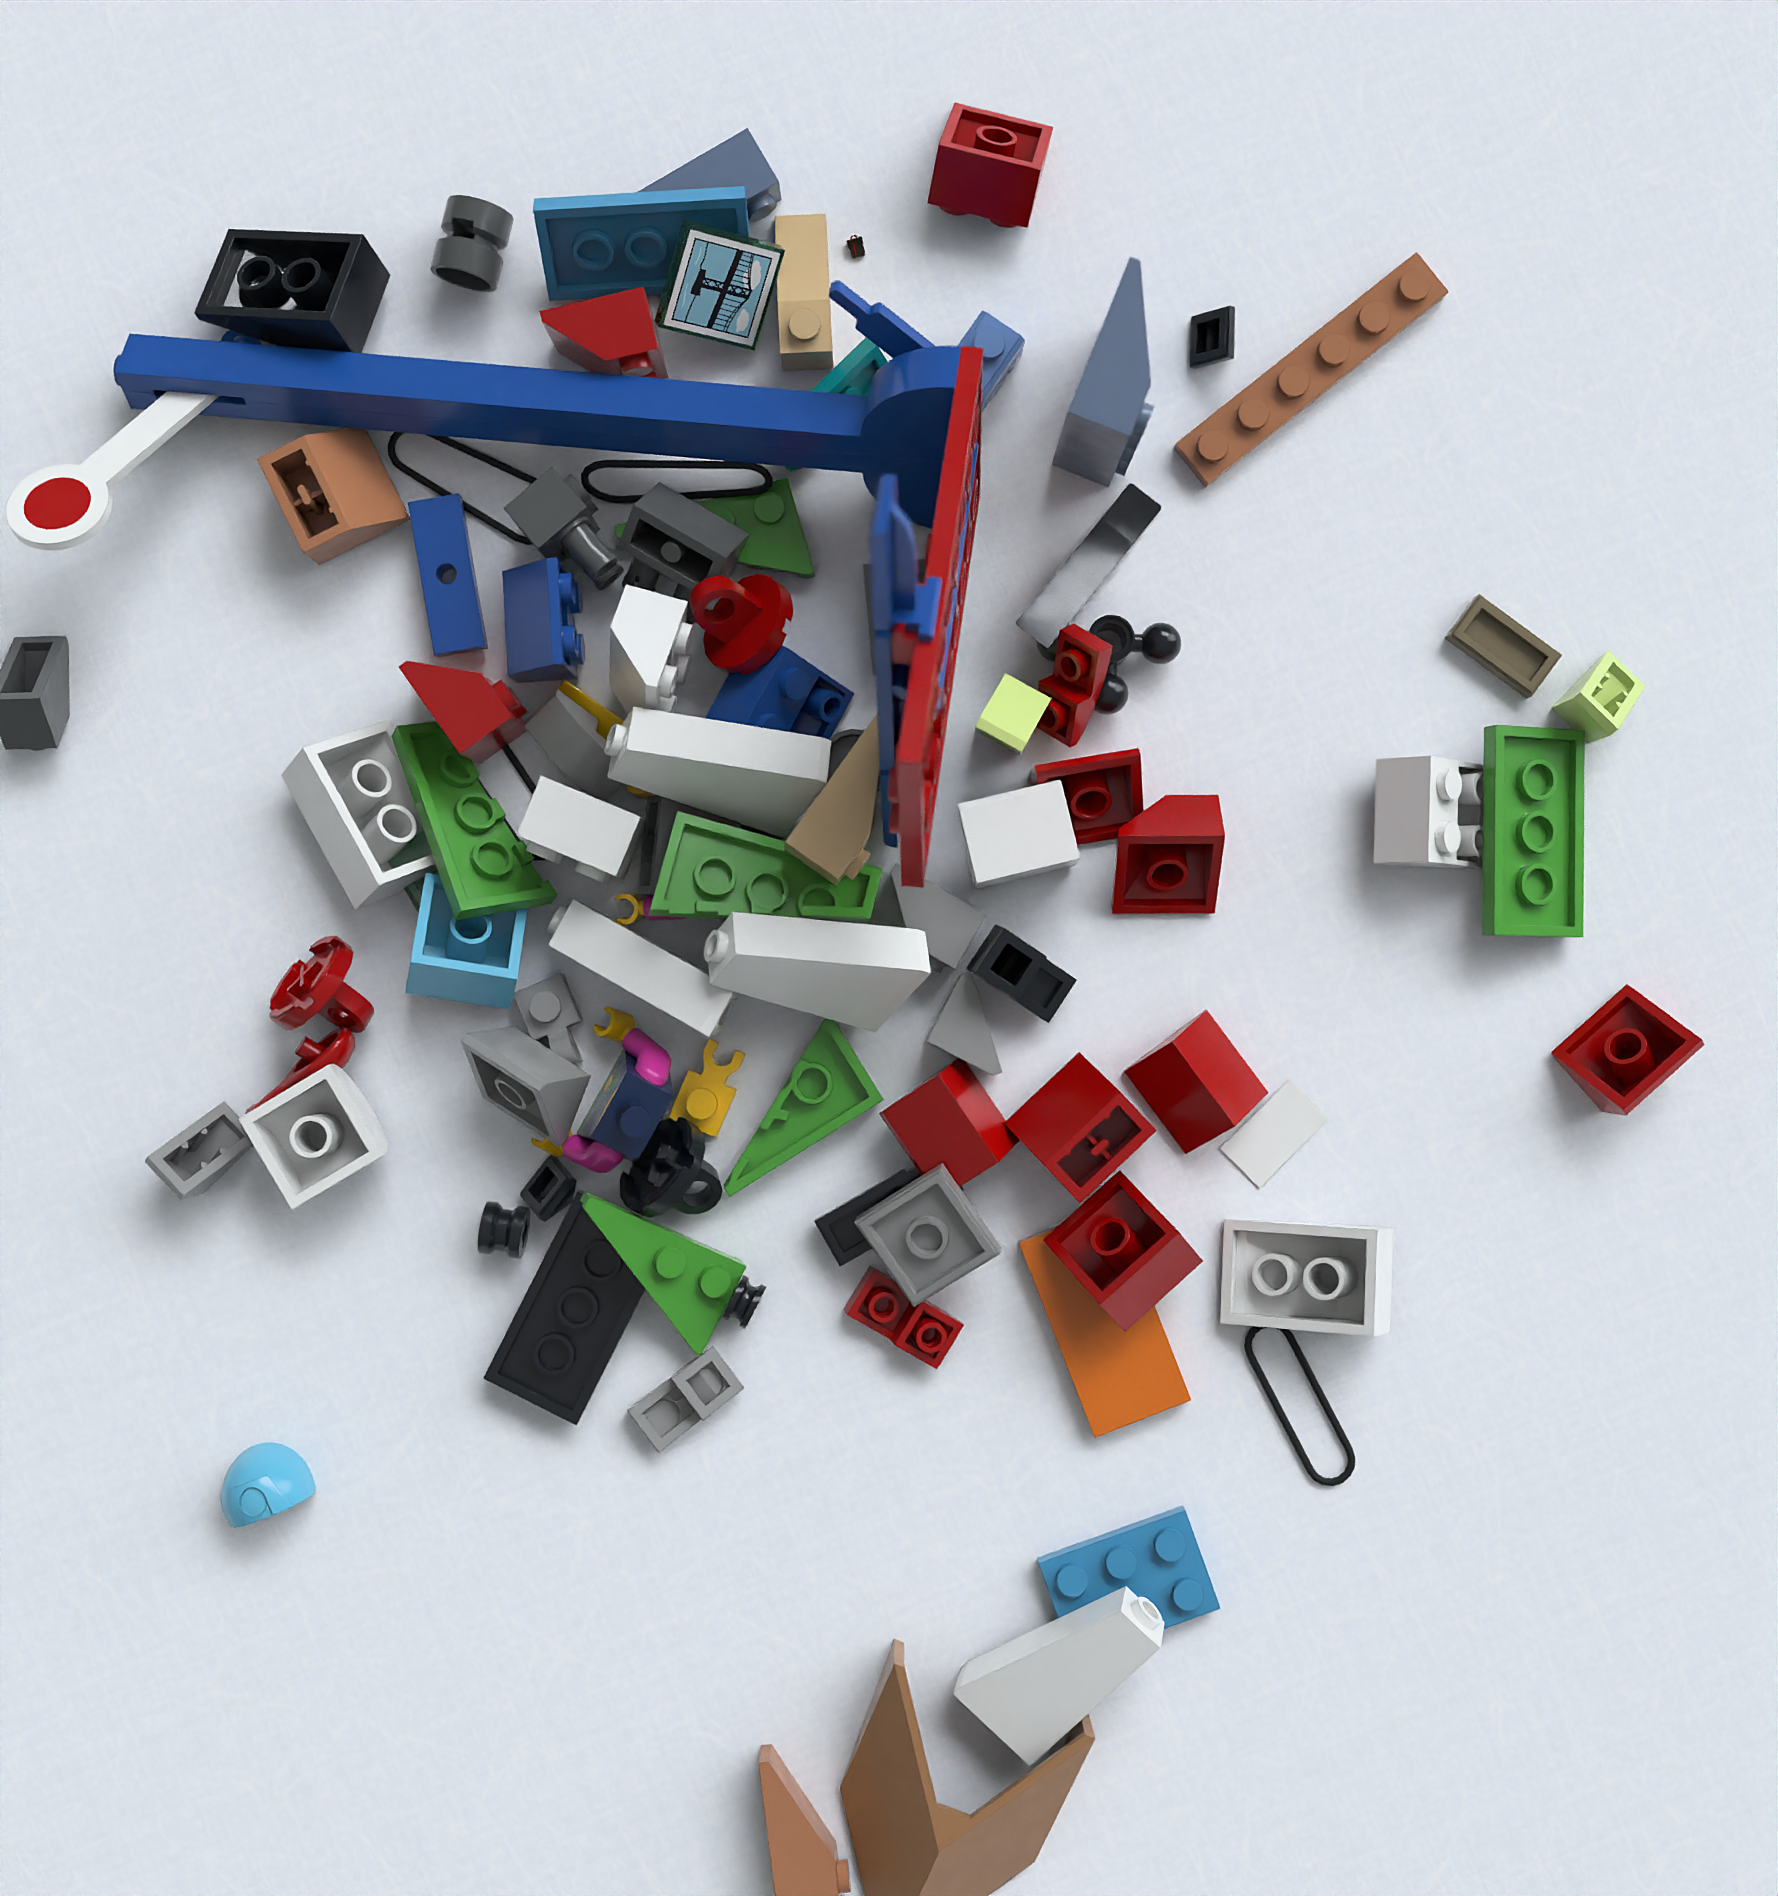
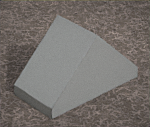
M972 973L960 975L925 1040L990 1075L1002 1073Z
M224 1101L150 1154L144 1162L182 1200L205 1193L254 1145L238 1120L240 1117Z

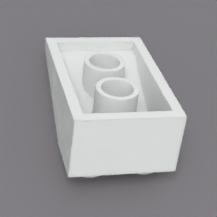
M1224 1219L1220 1323L1368 1337L1390 1333L1393 1228Z

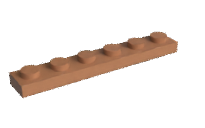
M1416 252L1179 440L1174 446L1175 451L1206 488L1440 302L1449 291Z

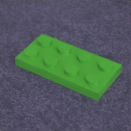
M1508 725L1484 727L1483 936L1583 937L1585 730Z

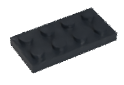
M582 1190L577 1191L483 1378L574 1425L579 1423L646 1290L583 1209V1203L580 1201L584 1193Z

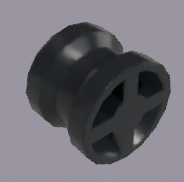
M488 1201L480 1221L477 1243L478 1252L490 1254L494 1250L506 1251L510 1258L521 1259L529 1233L530 1207L518 1206L514 1210L503 1209L498 1202Z

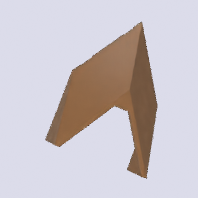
M894 1639L840 1784V1792L865 1896H989L1034 1863L1095 1740L1089 1714L1069 1731L1065 1745L971 1815L937 1803L905 1670L904 1642Z

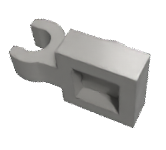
M559 973L514 992V998L530 1037L536 1041L548 1037L550 1049L573 1064L583 1061L569 1028L583 1022V1019L564 974Z

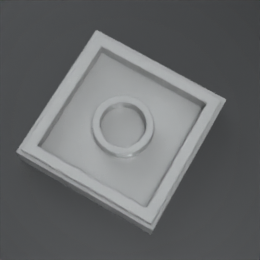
M943 1163L857 1216L854 1222L913 1307L998 1256L1002 1249Z

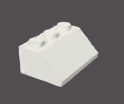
M390 719L303 747L281 774L355 910L395 895L425 878V873H433L438 870L391 737L395 728Z

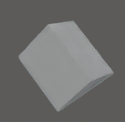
M515 1027L467 1033L460 1041L482 1097L560 1147L568 1137L591 1075Z

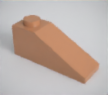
M761 1745L758 1765L775 1896H842V1893L851 1892L848 1859L838 1860L836 1840L773 1745Z

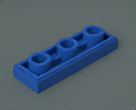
M457 493L408 502L434 655L436 657H443L488 649L461 495ZM448 570H456V579L450 584H443L442 577L444 573Z

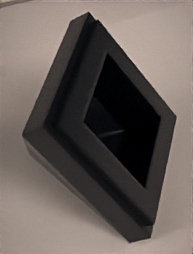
M1226 306L1191 316L1190 368L1196 369L1234 359L1235 307Z
M550 1155L520 1192V1196L536 1216L546 1222L572 1203L577 1180L557 1157Z

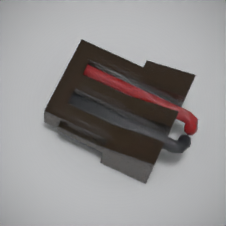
M857 235L850 236V240L846 242L853 259L864 256L865 250L862 236L858 238Z

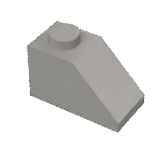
M895 863L891 870V877L905 928L918 929L925 932L931 969L941 973L946 965L955 970L987 915L926 879L924 881V888L901 886L900 864Z

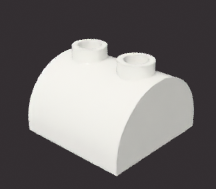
M335 1064L325 1066L238 1118L292 1210L388 1153V1144L384 1131L372 1107L349 1075Z

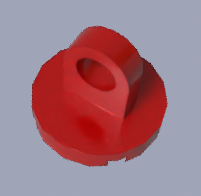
M762 574L744 577L738 582L725 576H713L698 583L691 591L689 597V605L694 619L705 630L703 637L705 655L714 666L728 674L733 672H739L742 675L753 673L769 662L781 648L787 635L782 631L786 619L791 622L793 616V604L790 593L775 579ZM720 598L713 610L705 608L712 600Z
M326 936L310 946L309 951L314 956L306 964L299 959L291 965L280 980L270 999L269 1009L272 1010L269 1013L270 1019L285 1030H294L318 1013L339 1028L344 1026L351 1032L361 1033L366 1029L373 1017L374 1008L365 997L343 981L351 966L354 952L351 946L338 936Z

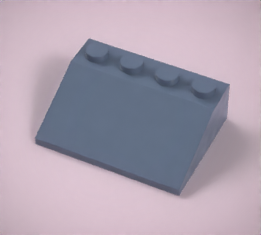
M1131 256L1067 412L1052 462L1053 466L1109 487L1114 473L1125 476L1154 408L1153 405L1144 402L1151 386L1141 260Z

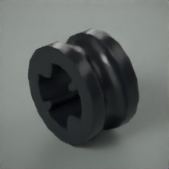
M743 1275L722 1317L727 1320L731 1317L737 1318L740 1322L739 1326L745 1329L766 1286L760 1284L754 1287L750 1285L749 1277Z

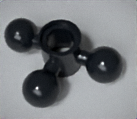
M1117 615L1102 616L1092 624L1088 631L1096 636L1101 631L1110 630L1115 632L1122 641V650L1110 657L1106 677L1094 708L1095 711L1110 715L1120 711L1127 703L1128 687L1125 681L1117 675V666L1124 662L1130 652H1142L1148 661L1155 664H1166L1177 657L1181 649V637L1173 626L1167 623H1155L1147 627L1142 634H1134L1130 623ZM1059 636L1048 648H1045L1036 641L1037 648L1045 659L1055 662Z

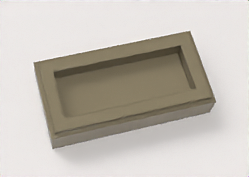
M1480 594L1473 598L1445 636L1446 640L1526 699L1532 697L1562 656V654Z

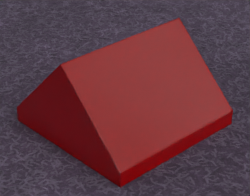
M1139 748L1034 765L1030 771L1032 786L1061 780L1077 845L1117 839L1118 829L1144 811L1141 754Z
M1626 984L1558 1045L1551 1054L1602 1112L1626 1116L1705 1044L1700 1037Z
M1204 1010L1123 1070L1185 1154L1235 1127L1269 1093L1208 1010Z
M960 1058L953 1060L879 1113L921 1176L943 1163L959 1187L997 1164L1019 1142L1017 1136L1004 1124L1006 1120L968 1064Z

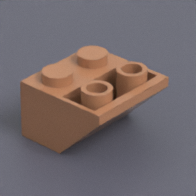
M345 428L304 435L257 459L302 552L318 565L411 520L367 429Z

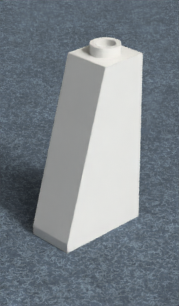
M633 707L622 725L614 724L605 743L604 754L611 756L607 777L609 779L784 837L827 784L831 741L822 737Z
M573 899L569 907L562 904L548 926L547 931L553 934L548 943L550 947L708 1037L718 1035L740 993L710 985L709 972L625 925L619 924L614 919L581 901Z
M732 912L718 930H713L710 933L704 947V958L708 961L710 985L876 1032L931 974L925 932L911 928Z
M1125 1586L968 1661L960 1670L953 1695L1022 1760L1031 1766L1161 1648L1165 1622L1151 1601L1145 1597L1138 1598Z

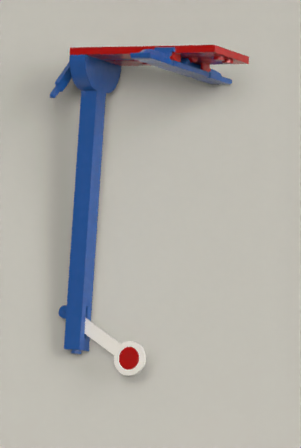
M839 280L831 283L829 298L857 319L855 326L857 331L893 358L874 374L870 381L867 396L262 345L259 339L228 330L222 336L221 341L129 333L122 354H119L114 362V379L116 384L121 386L130 408L144 411L80 465H52L42 468L23 479L8 498L6 518L13 533L21 542L39 550H63L89 540L102 529L111 514L112 496L109 490L197 415L862 473L868 491L876 500L869 537L873 630H875L874 655L881 769L883 842L893 848H898V843H900L901 886L924 888L981 495L983 348L935 346L883 303L877 302L871 306ZM910 522L933 529L932 534H928L926 543L925 568L927 569L924 584L917 583V549Z

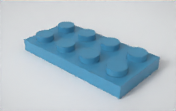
M745 186L534 199L533 214L549 301L597 298L644 287L646 295L672 294L690 230L751 245Z

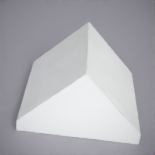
M1061 780L957 804L975 889L1075 866L1080 859Z

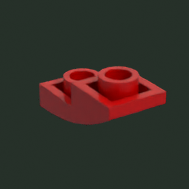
M1074 623L1060 629L1053 674L1040 680L1038 683L1037 691L1050 697L1051 700L1036 727L1069 748L1078 743L1093 713L1109 666L1113 648L1111 644Z
M872 1266L868 1267L843 1308L846 1315L887 1337L895 1346L935 1369H938L964 1326L961 1321L927 1299L913 1307L896 1281Z

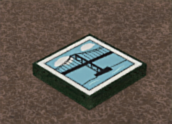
M683 219L654 322L659 328L755 351L785 250L778 244Z

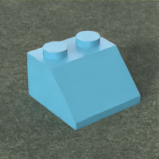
M425 873L405 993L510 1010L518 978L527 908L455 920L440 875Z

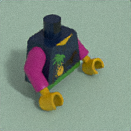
M609 1006L604 1007V1010L609 1012L611 1017L609 1026L604 1027L594 1024L593 1029L595 1034L600 1037L622 1043L623 1050L577 1133L572 1135L570 1130L566 1141L560 1147L547 1139L538 1141L535 1138H531L532 1144L545 1152L557 1157L563 1155L566 1159L597 1173L610 1172L621 1163L623 1158L637 1161L673 1097L669 1072L671 1058L668 1052L641 1029L635 1028V1019L632 1015Z

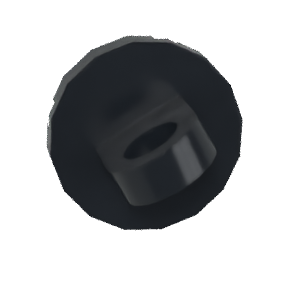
M678 1117L677 1121L667 1118L658 1123L637 1161L630 1160L633 1164L629 1174L624 1171L621 1174L620 1198L627 1208L641 1216L651 1218L664 1214L671 1207L686 1214H701L717 1205L723 1190L717 1170L710 1163L703 1160L705 1138L701 1130L682 1117ZM693 1182L707 1183V1186L698 1193H686Z

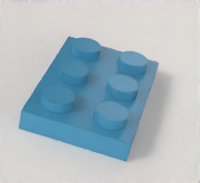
M1183 1505L1037 1557L1058 1618L1125 1586L1138 1598L1145 1597L1156 1606L1162 1616V1620L1165 1622L1164 1629L1221 1609Z

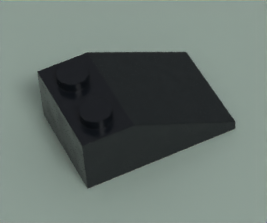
M228 229L194 314L201 321L277 346L362 353L391 275L364 234Z

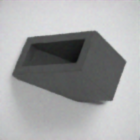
M66 636L14 637L0 669V737L5 750L30 749L38 751L57 748L70 717L69 644Z

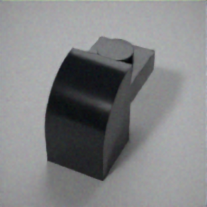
M996 924L966 967L967 970L1047 1023L1050 1022L1077 981V979L1047 960V956L1006 928Z

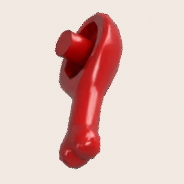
M342 1026L326 1035L319 1042H315L305 1036L294 1053L301 1057V1059L276 1088L258 1103L249 1107L245 1114L329 1064H335L343 1069L349 1062L355 1049V1037L351 1031Z

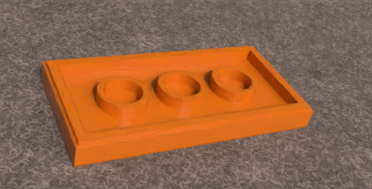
M1056 1227L1018 1241L1094 1438L1191 1401L1155 1305L1125 1332L1043 1241Z

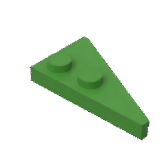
M788 477L773 481L770 489L761 495L712 498L697 503L750 534L737 563L745 564L747 567L764 570V568L798 574V577L802 578L815 577ZM626 523L614 526L618 540L621 538Z
M827 1018L823 1020L724 1183V1189L729 1197L884 1100L834 1020Z
M584 1191L580 1201L583 1203L582 1207L607 1238L694 1353L702 1355L747 1266L735 1257Z

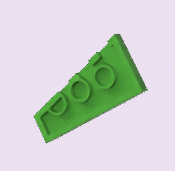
M437 721L396 726L391 737L455 920L552 904L558 894L549 880L542 881L531 864L534 857L525 850L526 844L523 840L517 842L503 819L506 813L496 798L490 799L477 780L480 773L473 762L459 754Z
M677 811L648 916L728 918L732 912L867 924L871 918L883 869L865 864L854 880L844 875L836 886L784 850L785 841Z

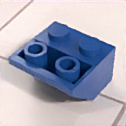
M545 558L502 571L508 676L516 683L578 679L577 665H585L583 634H577L574 614L582 613L583 609L580 582H574L573 573H568L558 558Z
M781 646L769 662L753 673L742 675L739 672H733L729 674L705 718L822 737L829 740L855 693L787 647Z

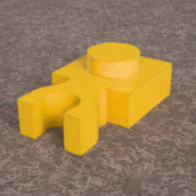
M710 1038L703 1051L704 1070L702 1074L692 1069L688 1070L668 1118L677 1121L678 1117L685 1118L696 1125L701 1132L716 1138L738 1090L725 1083L728 1077L740 1068L746 1053L735 1050L729 1065H719L714 1059V1052L719 1042Z

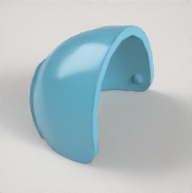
M259 1443L244 1450L229 1467L221 1489L222 1511L230 1527L246 1526L299 1504L315 1494L316 1486L307 1463L297 1452L278 1443Z

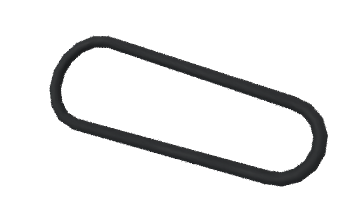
M394 432L390 436L387 445L388 456L392 464L401 472L441 496L451 495L452 493L409 468L398 459L395 446L397 440L405 433ZM427 435L530 484L537 480V478L447 436ZM463 501L464 510L512 540L532 545L526 536L517 534Z
M602 460L589 464L581 473V483L589 494L609 503L620 504L636 503L644 495L616 496L600 492L589 482L588 477L591 472L602 468L748 469L758 472L765 479L763 485L755 488L678 492L690 500L761 495L767 492L773 484L772 475L762 465L734 461Z

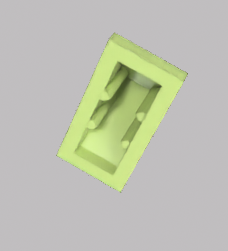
M1607 651L1551 708L1573 730H1585V742L1588 744L1608 737L1620 728L1644 690L1645 685L1610 651Z
M1005 673L978 719L975 731L1021 755L1051 698Z

